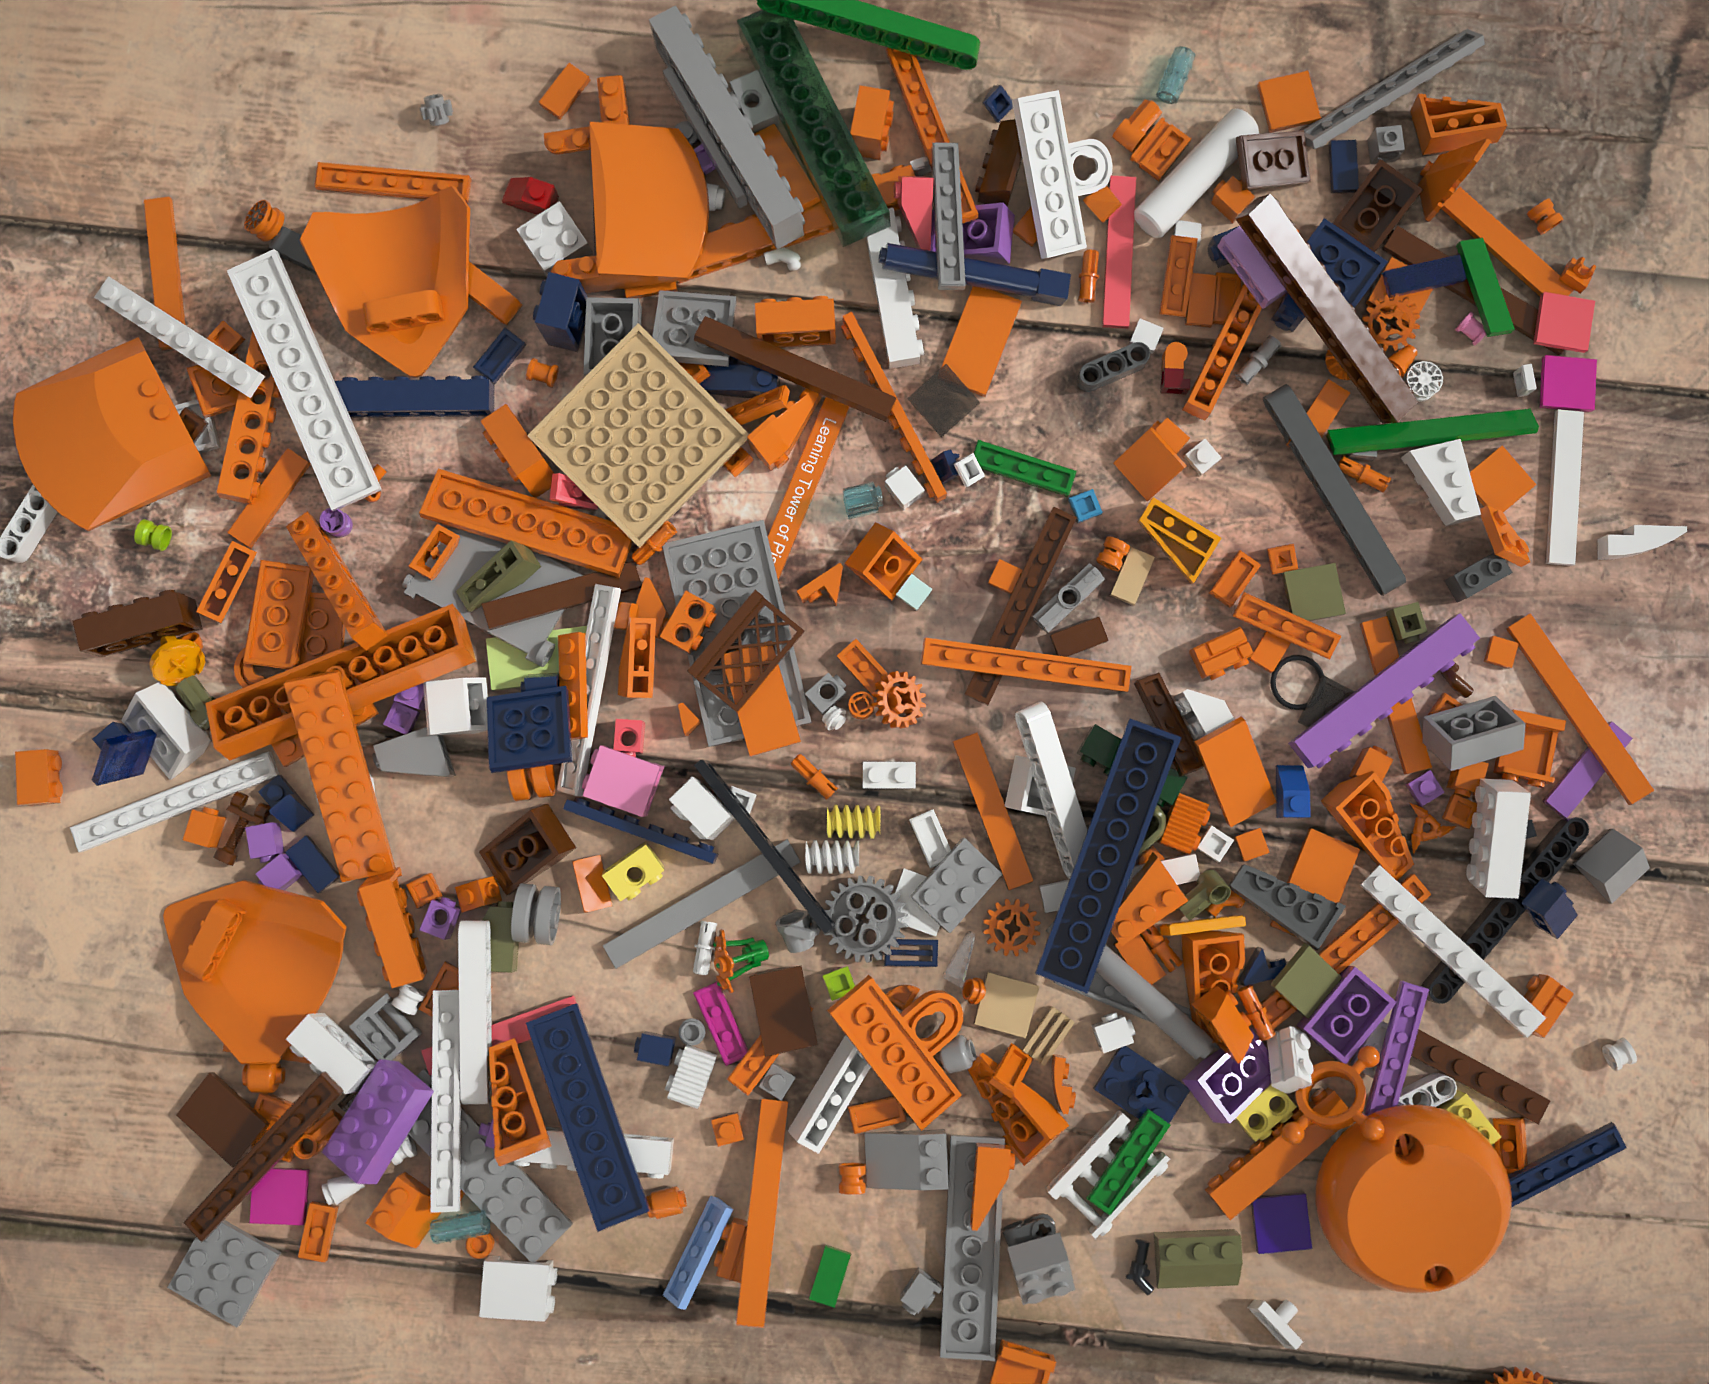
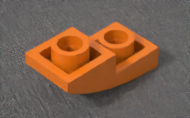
M1053 1054L1051 1075L1054 1095L1060 1111L1063 1114H1068L1069 1108H1074L1076 1092H1072L1073 1087L1070 1084L1062 1083L1063 1079L1067 1080L1069 1063H1065L1066 1058L1064 1056Z

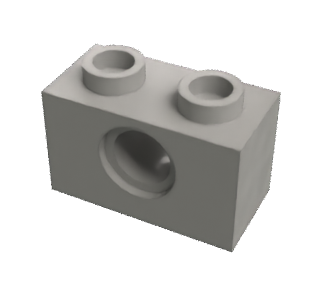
M758 70L730 81L731 92L729 94L734 93L741 106L739 110L742 115H748L753 125V129H751L753 133L772 124L779 126L778 113ZM749 102L758 103V105L753 108L746 106Z

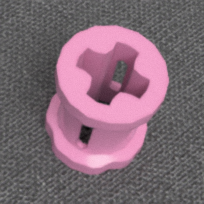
M1469 312L1455 330L1464 333L1472 340V344L1476 346L1486 333L1483 324L1473 317L1474 314L1472 312Z

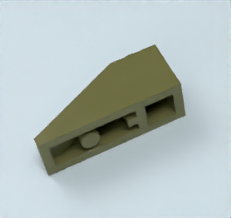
M511 540L456 592L466 609L472 612L481 607L482 603L492 601L523 584L542 566L528 547Z

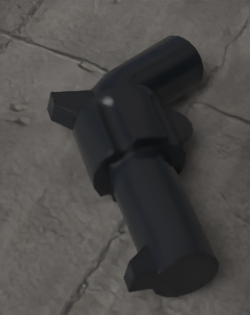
M1136 1239L1135 1242L1138 1244L1135 1261L1132 1260L1130 1272L1125 1278L1133 1280L1135 1285L1148 1296L1154 1290V1287L1145 1279V1277L1150 1275V1271L1147 1269L1148 1264H1146L1150 1242Z

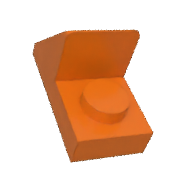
M838 563L797 590V595L802 603L816 601L823 595L821 591L825 590L835 606H837L843 576L842 564Z

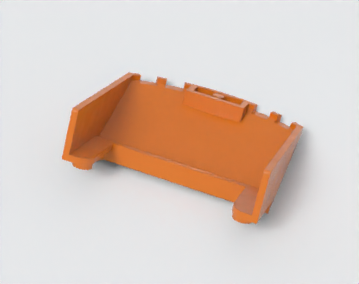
M589 122L590 126L544 133L545 147L552 154L558 155L591 150L597 254L596 256L558 260L552 267L551 273L579 279L586 293L689 280L694 272L693 267L698 256L701 257L704 236L708 231L709 196L705 174L697 158L698 156L683 133L678 128Z

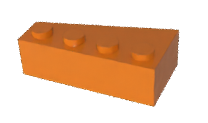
M400 867L395 868L393 871L368 877L357 892L360 905L362 907L365 906L367 928L370 932L373 931L376 940L374 941L375 952L378 957L381 956L384 964L382 966L384 979L386 982H390L391 988L423 980L427 974L419 938H413L412 933H415L413 915L409 912L406 913L405 909L407 908L406 899H408L406 888L402 889L399 886L397 877L402 876Z
M515 1038L489 1047L493 1135L495 1142L494 1154L499 1167L552 1146Z

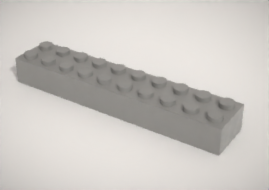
M675 5L649 19L657 51L666 66L673 68L745 191L747 201L776 249L804 236L803 225L805 220L801 213L804 210L799 199L791 196L789 192L791 188L787 179L784 176L780 178L777 173L778 166L772 155L767 156L764 151L766 147L759 134L755 136L752 132L753 125L747 114L742 115L740 112L741 106L735 94H729L725 77L722 73L717 74L714 69L716 64L710 53L705 54L702 49L704 45L698 33L693 34L690 30L692 26L685 13L681 14Z

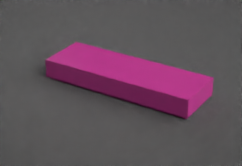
M715 982L693 992L725 1066L741 1060L748 1052V1047L721 987Z

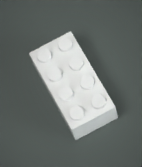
M1480 778V785L1475 790V800L1478 803L1477 811L1472 816V825L1475 829L1474 838H1471L1469 843V850L1472 856L1471 864L1467 865L1466 875L1469 882L1485 897H1519L1531 793L1513 780Z

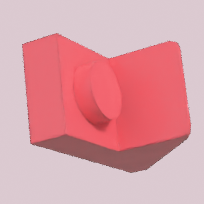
M560 473L552 475L549 500L559 502L560 506L567 508L598 510V506L567 475Z

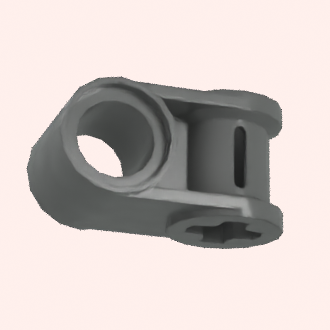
M1042 1213L1023 1221L1009 1224L1002 1229L1008 1247L1056 1234L1053 1218L1048 1214ZM1040 1224L1048 1227L1047 1233L1043 1234L1042 1230H1039Z

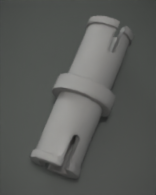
M1269 335L1256 352L1253 351L1249 355V360L1235 374L1236 378L1244 385H1248L1261 369L1267 367V361L1282 346L1279 340Z

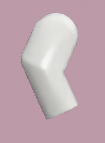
M779 248L764 253L766 265L782 261L787 263L790 271L798 270L801 267L799 254L787 248Z

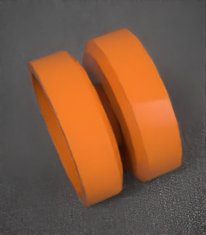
M554 764L507 771L510 790L515 801L530 800L533 791L539 798L554 796Z

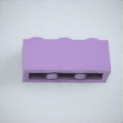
M1240 226L1222 237L1217 247L1262 309L1287 293V290Z

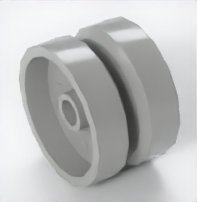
M520 883L515 895L512 911L511 934L513 942L529 943L534 935L537 944L553 945L558 930L561 910L560 887L544 886L539 893L536 885Z

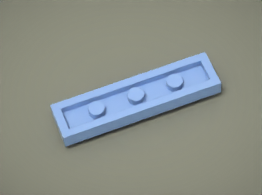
M710 1196L663 1293V1296L677 1308L686 1310L734 1210L718 1197Z

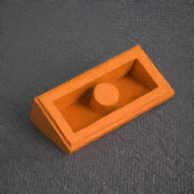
M601 855L572 861L584 913L613 906L608 884L602 877L604 866Z
M1493 1118V1127L1501 1136L1495 1142V1150L1507 1174L1522 1170L1524 1166L1528 1165L1525 1118Z

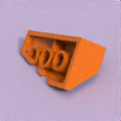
M1487 138L1441 154L1433 163L1427 162L1420 172L1423 178L1418 186L1424 189L1420 194L1425 220L1430 222L1444 205L1443 202L1451 197L1459 184L1478 163L1492 142L1490 139Z
M1373 771L1339 783L1321 800L1322 804L1369 857L1397 881L1414 863L1406 839L1401 834L1398 825L1399 818L1397 813L1394 812L1390 801L1392 799L1390 791Z
M1211 930L1181 934L1183 965L1192 1021L1210 1037V1033L1191 1004L1216 986L1225 992L1229 990L1232 994L1236 993L1240 969L1243 970L1245 963L1244 934Z
M981 1053L973 1061L972 1067L967 1070L981 1097L987 1099L994 1111L991 1113L994 1122L999 1121L1005 1132V1135L1002 1137L1005 1138L1006 1145H1009L1011 1151L1015 1153V1156L1025 1166L1052 1143L1069 1124L1051 1103L1023 1082H1021L1011 1099L988 1083L998 1063L986 1054Z

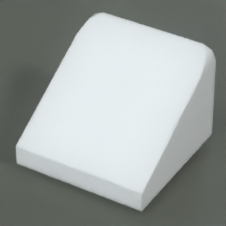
M1178 220L1175 223L1173 235L1198 238L1196 247L1198 249L1201 241V223Z
M974 453L961 458L954 464L965 488L985 477Z

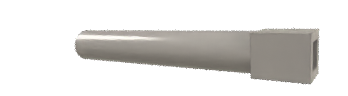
M1053 923L1046 930L1048 933H1050ZM1105 945L1096 972L1194 1059L1199 1057L1205 1059L1214 1048L1211 1045L1214 1039Z

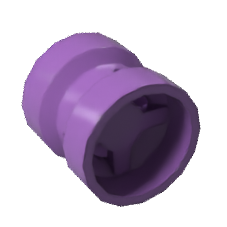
M327 508L322 512L319 520L324 531L338 538L347 536L353 526L349 515L340 509L332 511L331 508Z

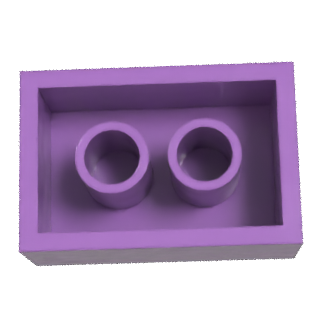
M1350 965L1339 974L1342 979L1309 1019L1303 1017L1296 1025L1332 1058L1347 1064L1397 1003L1359 969Z

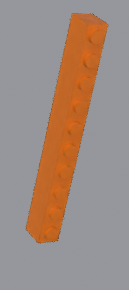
M899 165L885 174L875 173L868 176L864 181L858 183L852 181L844 184L840 189L820 192L818 195L821 202L801 212L805 220L803 225L804 236L781 248H787L863 222V213L888 208H894V211L899 210L897 198H894L893 193L894 182H898V176H915L912 166L904 167V165ZM750 215L745 218V221L736 224L733 222L724 224L719 230L713 232L707 231L702 244L703 251L701 257L698 256L693 267L694 272L689 280L763 256L765 252L776 250L775 245L757 215ZM682 280V281H679V283H683V282H686V281H689V280Z

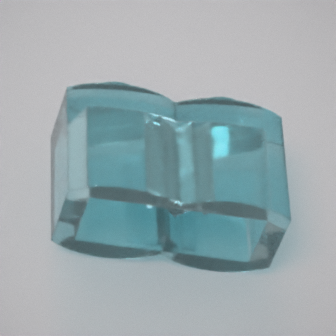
M873 481L842 489L848 520L878 513V507L883 506L880 486H875Z

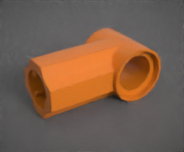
M1145 99L1129 119L1126 118L1122 121L1112 138L1133 153L1146 137L1148 130L1161 116L1162 111L1159 109V106L1152 100Z
M332 1109L307 1130L293 1145L294 1154L300 1159H309L319 1154L330 1140L343 1117ZM305 1138L313 1142L314 1148L312 1152L304 1150L303 1141Z

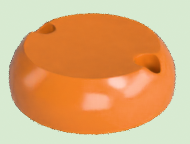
M1425 1105L1389 1107L1366 1116L1367 1118H1377L1382 1122L1384 1133L1378 1140L1365 1138L1361 1132V1126L1357 1123L1350 1126L1338 1137L1325 1156L1318 1173L1315 1193L1317 1216L1322 1231L1330 1247L1341 1261L1365 1281L1384 1289L1404 1293H1429L1444 1290L1467 1280L1483 1268L1496 1253L1504 1238L1509 1224L1512 1204L1511 1187L1506 1169L1497 1151L1488 1139L1474 1125L1462 1117L1444 1109Z

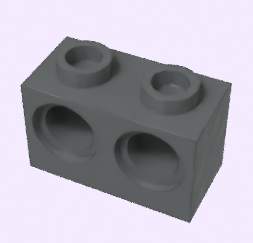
M1494 552L1445 579L1444 582L1458 603L1513 572L1506 560L1495 555Z

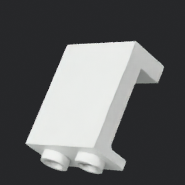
M488 1256L483 1266L479 1317L545 1322L549 1313L554 1312L555 1296H551V1287L556 1284L557 1268H553V1260L540 1263L500 1260V1256Z

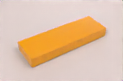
M1243 915L1223 916L1162 924L1160 926V933L1164 936L1246 926Z

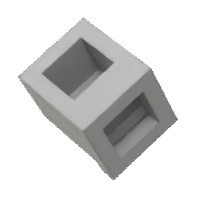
M918 1268L900 1294L903 1308L913 1315L919 1313L923 1307L927 1309L935 1298L933 1292L936 1291L939 1294L942 1290L941 1283L921 1268Z

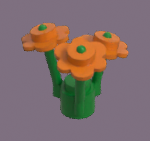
M719 929V936H715L713 943L715 947L714 967L719 973L716 976L717 985L722 990L727 989L729 993H733L734 990L730 981L752 968L761 966L762 961L768 960V948L763 939L755 941L753 937L745 940L726 941L723 929ZM746 946L742 948L743 955L733 958L728 956L726 947ZM744 960L746 963H749L735 972L732 971L735 963Z

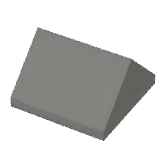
M1610 829L1573 863L1610 904L1650 869L1643 848L1615 829Z

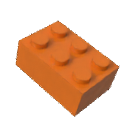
M815 296L813 300H802L799 297H791L787 301L776 302L775 299H763L761 303H755L756 334L758 339L777 347L836 344L834 298L828 299L827 296Z

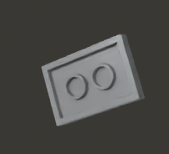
M962 838L910 897L946 932L951 933L1000 878L1002 873L966 838Z

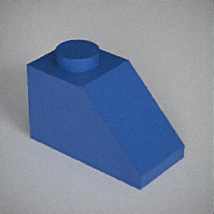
M1276 765V818L1310 817V789L1303 765Z

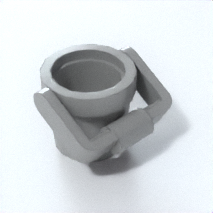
M795 909L776 921L777 930L780 932L790 953H799L811 948L814 945L815 936L821 930L810 914L804 910Z

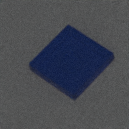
M152 729L105 739L92 781L96 786L143 775L157 734Z

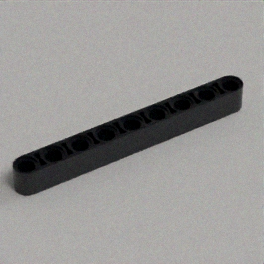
M1578 817L1564 818L1558 821L1522 864L1520 884H1524L1526 888L1525 894L1523 896L1519 895L1518 898L1494 897L1460 939L1467 946L1472 943L1475 947V953L1484 960L1524 913L1526 909L1522 902L1541 879L1550 882L1589 834L1588 823ZM1571 823H1573L1576 828V833L1574 836H1572L1568 830L1569 825ZM1554 843L1559 847L1557 856H1554L1551 850ZM1537 863H1540L1542 866V874L1540 876H1537L1535 873ZM1504 903L1509 907V912L1505 917L1501 914V906ZM1487 923L1492 927V933L1488 937L1484 934V926ZM1441 961L1425 979L1421 987L1429 989L1426 1000L1443 1004L1451 1000L1465 982L1458 975L1452 977L1449 972L1450 968ZM1436 984H1439L1441 986V994L1435 998L1432 989Z

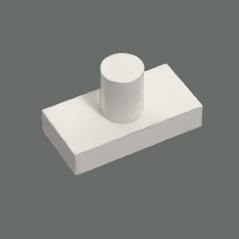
M1285 1299L1275 1311L1263 1300H1253L1247 1307L1285 1348L1297 1350L1303 1343L1287 1325L1298 1312V1309L1290 1301Z

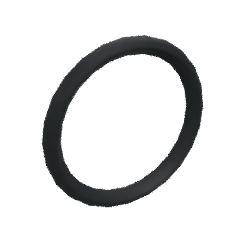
M1291 655L1282 659L1272 672L1270 680L1271 690L1276 700L1283 706L1293 710H1304L1312 707L1322 697L1325 689V676L1319 664L1313 659L1303 655ZM1294 660L1305 661L1312 665L1317 671L1320 681L1316 696L1308 703L1301 705L1285 701L1276 688V677L1283 665Z

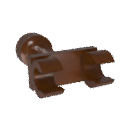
M238 791L233 795L230 805H228L226 810L239 815V822L235 825V829H233L226 846L223 848L218 847L213 858L231 866L234 865L238 857L235 854V849L245 827H247L250 821L258 825L265 824L266 819L270 815L268 810L271 809L269 805L260 802L254 815L243 811L242 809L245 807L249 796Z

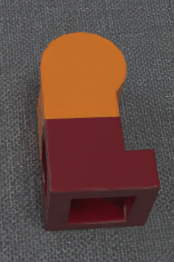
M1180 342L1169 344L1162 355L1160 394L1186 395L1190 390V379L1183 378L1184 361L1187 358L1188 351L1186 346Z

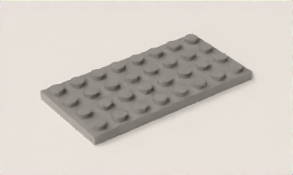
M764 520L680 539L663 545L676 607L684 592L688 591L714 605L716 608L714 612L717 614L716 619L710 628L706 627L701 635L704 637L701 646L697 651L693 650L691 654L687 653L690 667L754 590H757L766 600L786 615ZM701 606L693 607L690 611V617L693 619L700 618L704 612ZM766 606L758 614L759 624L774 623V614ZM777 616V623L784 622ZM755 619L751 622L750 625H756ZM789 626L778 627L779 641L791 640ZM775 627L759 628L761 643L771 640L772 642L776 641ZM682 629L684 642L691 635L688 629ZM748 629L741 634L742 645L757 643L756 629ZM738 639L732 646L739 645ZM786 644L780 645V652L786 646ZM775 645L773 647L777 656V646ZM793 646L780 661L779 667L796 726H801L812 722ZM739 649L728 650L726 653L733 652ZM721 660L716 664V666H722ZM722 669L711 670L705 680L711 685L723 684ZM693 677L708 746L713 747L745 739L738 713ZM727 687L728 699L734 703L731 689ZM717 688V690L724 694V688Z

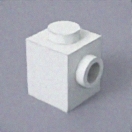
M1116 1012L1101 1017L1102 1022L1091 1025L1102 1053L1134 1043L1132 1036L1136 1035L1131 1020H1126L1123 1015L1117 1016Z

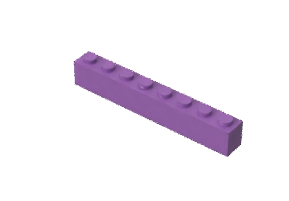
M1461 613L1450 617L1288 744L1307 768L1315 766L1318 769L1331 760L1330 754L1336 750L1341 752L1352 744L1350 741L1352 737L1356 734L1362 736L1372 729L1370 723L1377 718L1381 721L1393 712L1391 707L1397 702L1400 704L1405 703L1414 696L1412 693L1414 689L1418 686L1422 689L1434 680L1432 675L1440 670L1443 673L1455 664L1453 659L1459 654L1463 657L1476 648L1474 643L1480 637Z

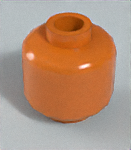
M280 1062L278 1064H245L242 1072V1083L252 1093H274L279 1085L284 1083L286 1071L284 1067H281Z

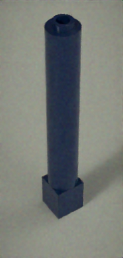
M887 243L885 248L881 247L878 263H882V269L938 279L936 252ZM964 257L965 285L1032 297L1031 301L1062 306L1068 299L1071 278L1069 273L1043 268L1039 271H1033Z

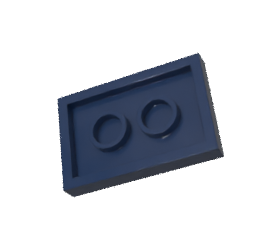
M1127 1046L1118 1048L1093 1088L1138 1119L1141 1118L1148 1108L1168 1123L1171 1122L1190 1092L1187 1086Z

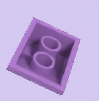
M1004 203L975 205L978 219L962 224L964 257L997 264H1010L1015 215ZM933 209L930 251L936 252L935 212Z
M1252 1028L1249 1029L1254 1037L1242 1062L1238 1064L1222 1049H1219L1200 1062L1182 1079L1214 1123L1230 1124L1271 1084L1268 1049L1262 1041H1259V1037Z

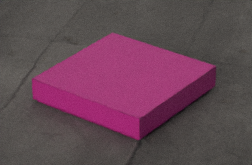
M1550 355L1542 357L1540 408L1583 412L1594 411L1597 359Z
M272 1168L251 1192L249 1223L305 1225L309 1169Z

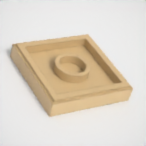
M987 972L984 983L986 994L979 1002L974 1024L1026 1038L1040 986Z

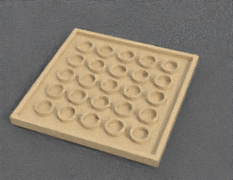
M638 323L527 436L641 548L663 523L668 521L748 440L747 436L749 433Z

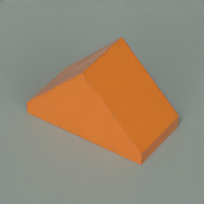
M437 524L409 564V568L430 580L435 579L458 546L460 536ZM439 541L447 545L441 555L439 554L438 547H436ZM430 556L432 559L438 557L432 568L425 565Z

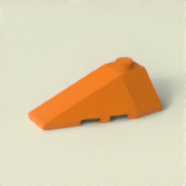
M806 388L800 394L798 402L789 401L780 412V416L776 418L772 414L747 436L750 449L770 471L775 467L777 469L781 468L789 460L788 455L793 450L823 395Z

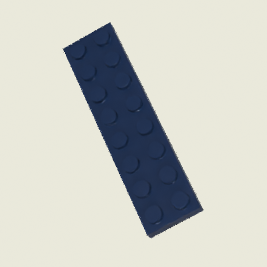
M573 1004L527 1022L526 1025L597 1232L651 1211L579 1004Z

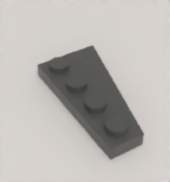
M1245 864L1239 868L1228 885L1233 892L1314 950H1318L1346 907V905L1339 902L1335 903L1325 899L1324 896L1303 890L1292 883L1283 882L1275 876Z

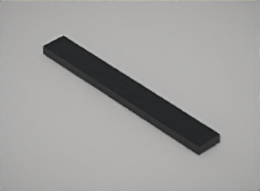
M707 760L698 761L694 765L799 902L824 934L831 932L836 927V924L710 762Z

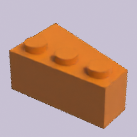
M503 405L482 419L481 423L486 429L482 432L490 445L494 443L497 445L498 448L494 451L502 463L506 461L509 463L510 466L506 469L513 480L516 482L520 479L534 498L551 489L552 475L555 473L533 441L527 436V432L508 405Z

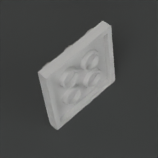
M659 290L652 337L678 363L728 366L729 355L694 341V334L705 316L733 328L736 296Z
M224 1220L203 1242L197 1237L194 1239L167 1288L237 1328L242 1324L281 1252Z

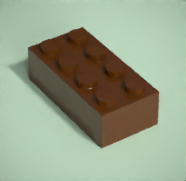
M175 590L162 591L158 597L151 599L149 597L137 598L133 600V604L126 606L123 604L107 607L108 611L87 612L81 615L82 618L72 621L80 652L98 657H106L159 642L162 636L174 635L177 637L203 629L200 616L196 613L198 609L196 600L185 594L175 592Z

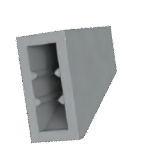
M427 727L373 746L375 753L372 754L376 767L380 768L381 771L450 778L456 776L443 736L427 735Z

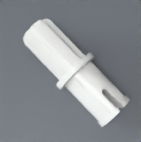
M701 921L698 944L694 945L697 950L693 972L699 975H708L712 950H715L713 943L717 923Z

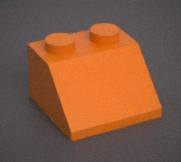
M875 522L844 564L863 581L888 599L893 600L897 592L922 561V558L893 530Z
M1216 986L1191 1005L1217 1046L1239 1064L1243 1061L1254 1037L1249 1029V1026L1252 1024L1248 1017L1242 1011L1239 1013L1235 1007L1238 1001L1229 990L1225 992Z
M404 1172L396 1177L366 1221V1224L387 1239L417 1249L442 1212L431 1213V1189L407 1172Z

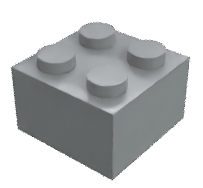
M1060 1233L1007 1247L1023 1305L1039 1303L1043 1299L1053 1296H1064L1070 1291L1075 1290L1069 1259Z

